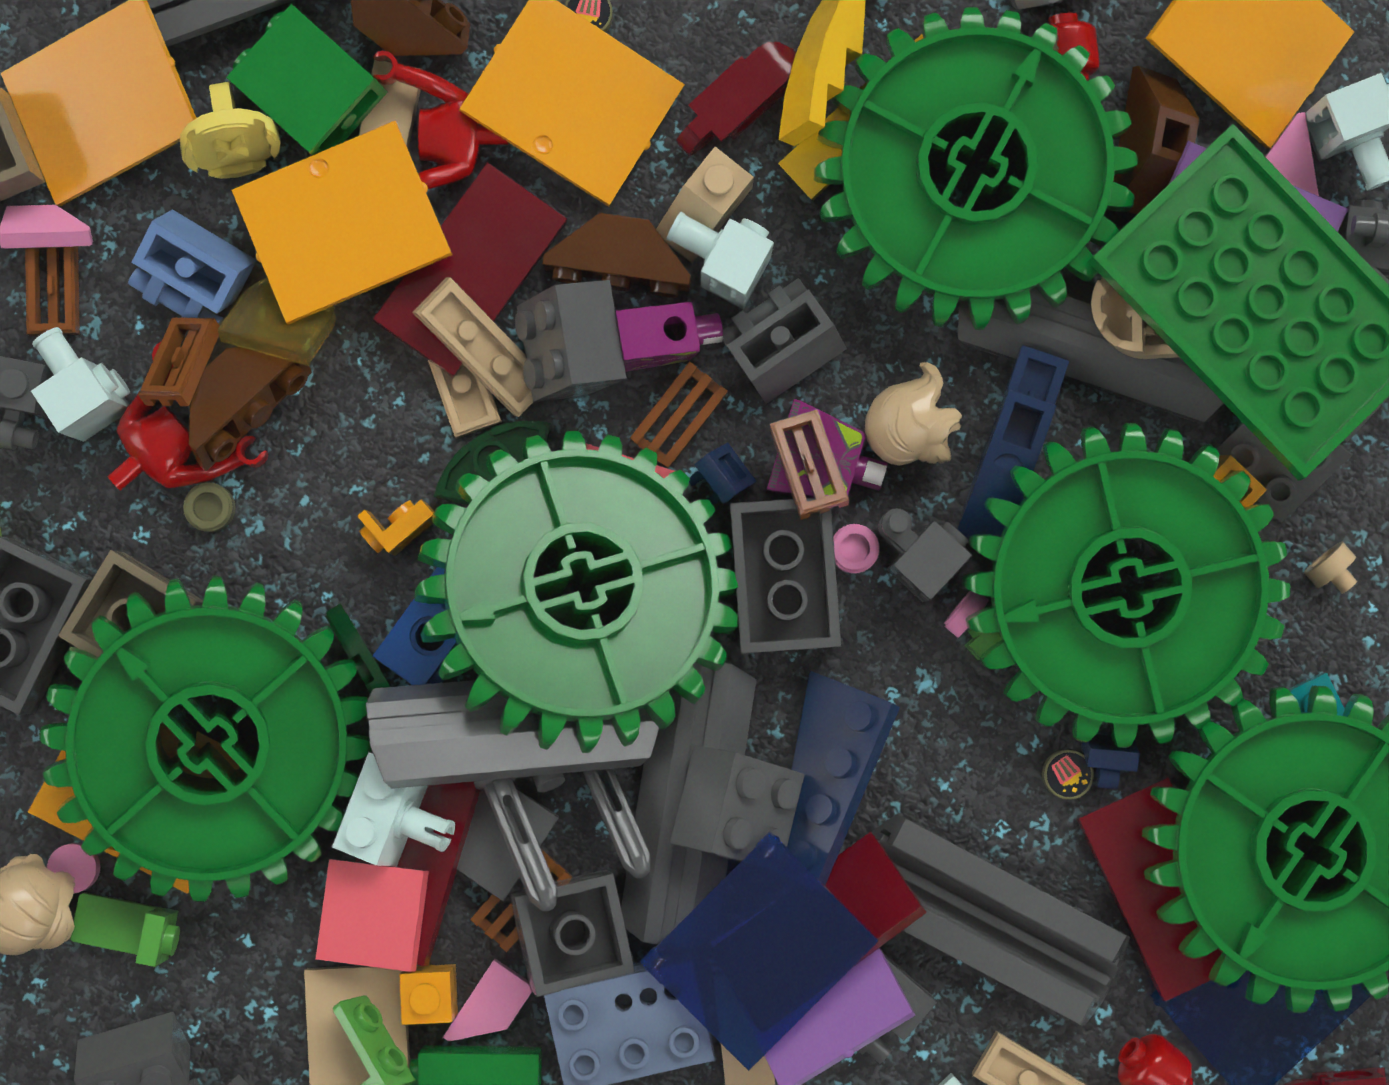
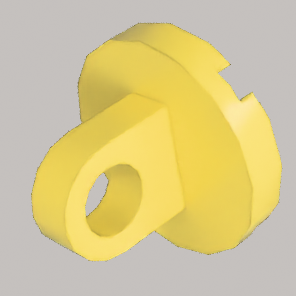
M230 82L209 85L213 112L199 116L188 123L181 132L180 149L182 160L189 169L198 173L199 167L208 170L209 176L220 179L238 178L260 171L266 167V159L271 156L275 159L280 152L278 127L272 118L259 111L236 108Z

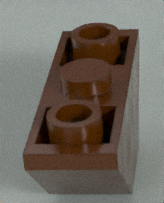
M351 0L354 26L394 56L462 54L468 48L470 23L464 13L452 3L445 4L442 0Z
M1139 65L1132 68L1125 112L1129 114L1132 124L1126 132L1120 135L1118 146L1136 152L1138 165L1131 172L1114 175L1113 182L1125 186L1134 194L1133 207L1127 212H1120L1135 217L1169 185L1187 142L1195 143L1199 124V117L1177 79Z
M599 213L546 252L543 257L542 264L545 272L553 273L552 279L558 282L569 284L581 283L582 277L599 279L601 281L610 280L612 290L629 291L630 285L634 284L650 287V294L668 298H677L679 291H690L691 275L648 219Z
M299 345L226 348L205 368L190 402L189 446L201 468L207 471L216 462H221L228 458L242 437L252 428L262 426L269 419L272 410L287 395H294L305 385L312 371L305 352Z

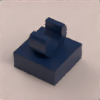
M728 442L696 462L694 465L698 471L692 474L689 480L691 486L703 479L707 481L713 489V494L707 498L712 505L720 501L723 504L757 482Z
M1098 731L1089 742H1082L1081 748L1087 767H1094V777L1098 778V788L1118 789L1120 770L1137 772L1140 752L1135 739L1130 747L1118 748L1114 745L1110 732Z

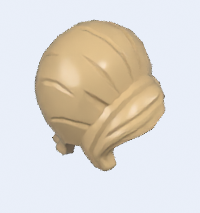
M928 362L920 363L919 366L924 373L921 378L886 388L876 396L866 414L865 433L867 442L871 449L883 461L889 464L900 466L917 460L921 462L926 461L931 464H936L937 462L942 464L951 460V451L947 443L948 435L951 432L960 430L962 415L956 408H938L935 406L941 396L943 380L939 370L933 364Z
M37 854L14 857L6 866L0 868L1 954L16 956L32 949H53L70 939L75 927L69 908L75 887V878L64 871L56 873L50 871L45 867L43 859Z

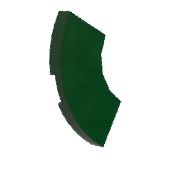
M541 421L511 422L491 428V430L477 436L466 446L464 445L450 460L439 479L434 498L469 505L455 490L456 482L462 475L471 473L479 475L490 482L493 477L486 466L490 453L501 449L509 453L519 463L524 460L522 448L526 438L539 435L548 443L552 424Z
M341 603L326 611L327 615L325 617L348 657L354 661L357 672L370 694L374 688L390 687Z

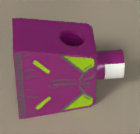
M691 302L615 311L625 372L686 362L700 352V345L719 343L723 340V329L719 314L695 316ZM664 329L670 330L674 334L676 341L669 339L665 335Z
M794 399L788 418L816 410V408ZM817 409L847 495L852 483L879 491L888 463L860 455L866 433ZM810 424L801 426L825 496L832 495L834 493ZM791 430L785 431L784 435L806 498H814ZM777 453L766 492L793 497Z

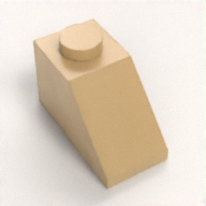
M714 147L684 184L656 230L669 246L693 263L698 257L697 254L673 241L666 240L678 214L683 212L686 216L718 232L752 190L754 177L717 147Z

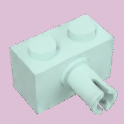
M1380 73L1326 94L1305 113L1309 139L1318 161L1345 151H1352L1366 184L1365 188L1367 191L1389 183V159L1380 139L1384 137L1383 132L1389 128V84L1386 85L1384 77Z
M680 212L676 217L666 240L673 241L705 259L701 270L702 288L742 309L746 306L771 259L774 244L773 241L767 238L769 232L761 225L749 219L743 218L739 224L729 218L724 229H721L718 233L686 216L683 212Z
M59 327L52 328L38 336L32 345L38 350L54 376L31 390V392L58 433L84 442L122 417L129 406L125 396L130 394V390L116 370L112 369L109 371L102 363L96 365L82 357L78 358L63 336Z
M368 752L332 848L376 866L397 867L408 837L443 852L449 846L452 839L434 833L433 830L443 834L449 833L454 835L455 822L419 809L427 786L391 789L383 781L374 754Z

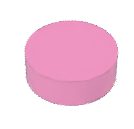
M850 524L842 527L834 534V555L837 568L846 573L857 574L866 571L876 562L879 555V542L876 535L869 528L860 524Z
M969 591L944 622V627L959 638L968 628L965 619L978 610L984 609L989 599L984 595Z
M70 843L59 847L52 853L47 863V868L54 873L64 871L75 878L74 893L90 888L96 882L100 873L98 855H87L81 849L82 843Z

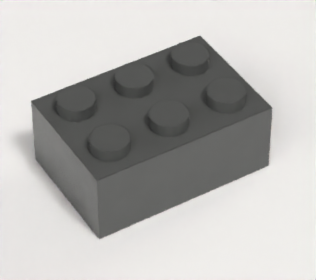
M807 498L808 502L815 500L814 498ZM794 499L731 503L730 521L733 563L739 586L736 588L740 654L841 647L831 508L828 512L821 514L815 512L810 514V517L801 520Z
M0 536V706L18 715L35 714L70 644L60 638L58 634L93 577L15 539Z

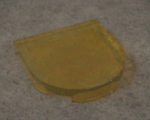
M265 278L253 284L242 294L217 330L221 342L309 366L334 328L336 322L335 305L287 325L269 280Z

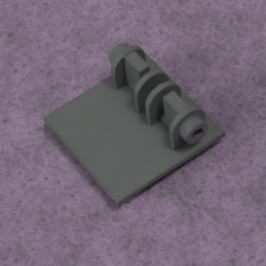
M1243 423L1217 448L1219 455H1231L1267 489L1257 501L1270 505L1274 516L1281 523L1353 455L1342 444H1339L1305 479L1298 481Z

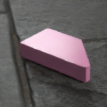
M1305 112L1298 113L1293 117L1265 157L1293 186L1319 196Z
M57 205L7 206L0 224V246L4 249L90 246L93 243L90 227Z
M494 959L443 1038L447 1041H454L507 1030L532 993L529 981L497 959Z

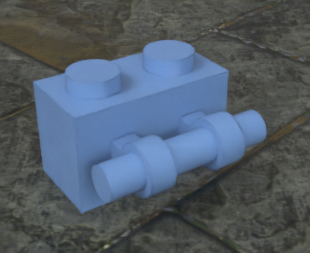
M172 209L152 220L131 262L140 268L135 269L128 284L142 292L144 300L154 306L160 303L181 315V318H215L218 324L221 325L223 318L217 314L237 300L257 260Z

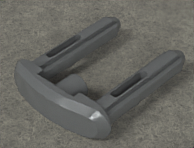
M614 770L582 771L623 868L635 878H644L650 872L651 855ZM563 773L531 776L538 792L553 790L565 781ZM599 775L602 777V779H603V781H604V783H605V785H606V788H607V790H608V792H609V795H610V797H611V799H612V802H613V804H614V806H615L616 811H614L613 808H612V806H611V803H610V801H609V799H608V796H607V794H606V792H605V789H604V787H603V785H602V782H601V780H600V778H599ZM515 778L474 781L476 789L485 790L498 822L499 830L505 839L529 901L539 908L540 911L552 910L557 904V887L513 783ZM505 806L510 808L524 844L520 843Z

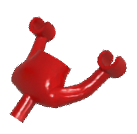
M382 50L373 56V59L376 61H390L393 65L388 74L373 75L380 84L390 85L398 81L425 91L445 102L433 108L419 110V158L421 161L441 164L418 173L421 181L426 183L428 189L450 184L470 175L474 171L479 145H509V142L459 111L469 95L463 89L433 73L398 63L394 55L388 51Z
M161 342L154 347L152 360H154ZM172 364V366H171V368H170V371H169V373H168V375H167V378H166V380H165L163 386L165 385V383H166V381H167V379H168V377H169V374H170V372H171V370H172V368H173V364ZM137 394L125 410L117 426V434L130 457L107 477L120 491L142 472L164 487H182L215 479L245 464L253 468L260 467L267 461L268 451L261 452L255 459H247L245 450L256 438L254 436H245L237 443L236 450L228 458L221 462H216L207 471L201 468L198 463L184 465L192 452L189 446V430L167 406H162L154 413L147 415L153 406L145 405Z

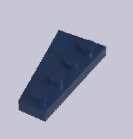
M810 671L792 770L805 775L781 872L773 871L823 892L898 714L899 706Z

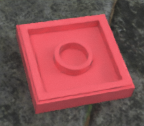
M329 859L316 959L416 972L429 871Z

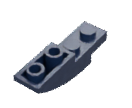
M1024 345L1019 348L990 437L985 443L956 528L967 539L974 534L1001 536L1005 528L985 508L984 503L987 498L1003 499L1017 505L1023 500L1024 496L1016 487L1010 475V470L1014 466H1021L1034 471L1057 406L1055 402L1069 364L1068 360Z

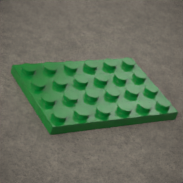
M1234 124L1223 132L1088 261L1298 481L1305 479L1389 396V285Z

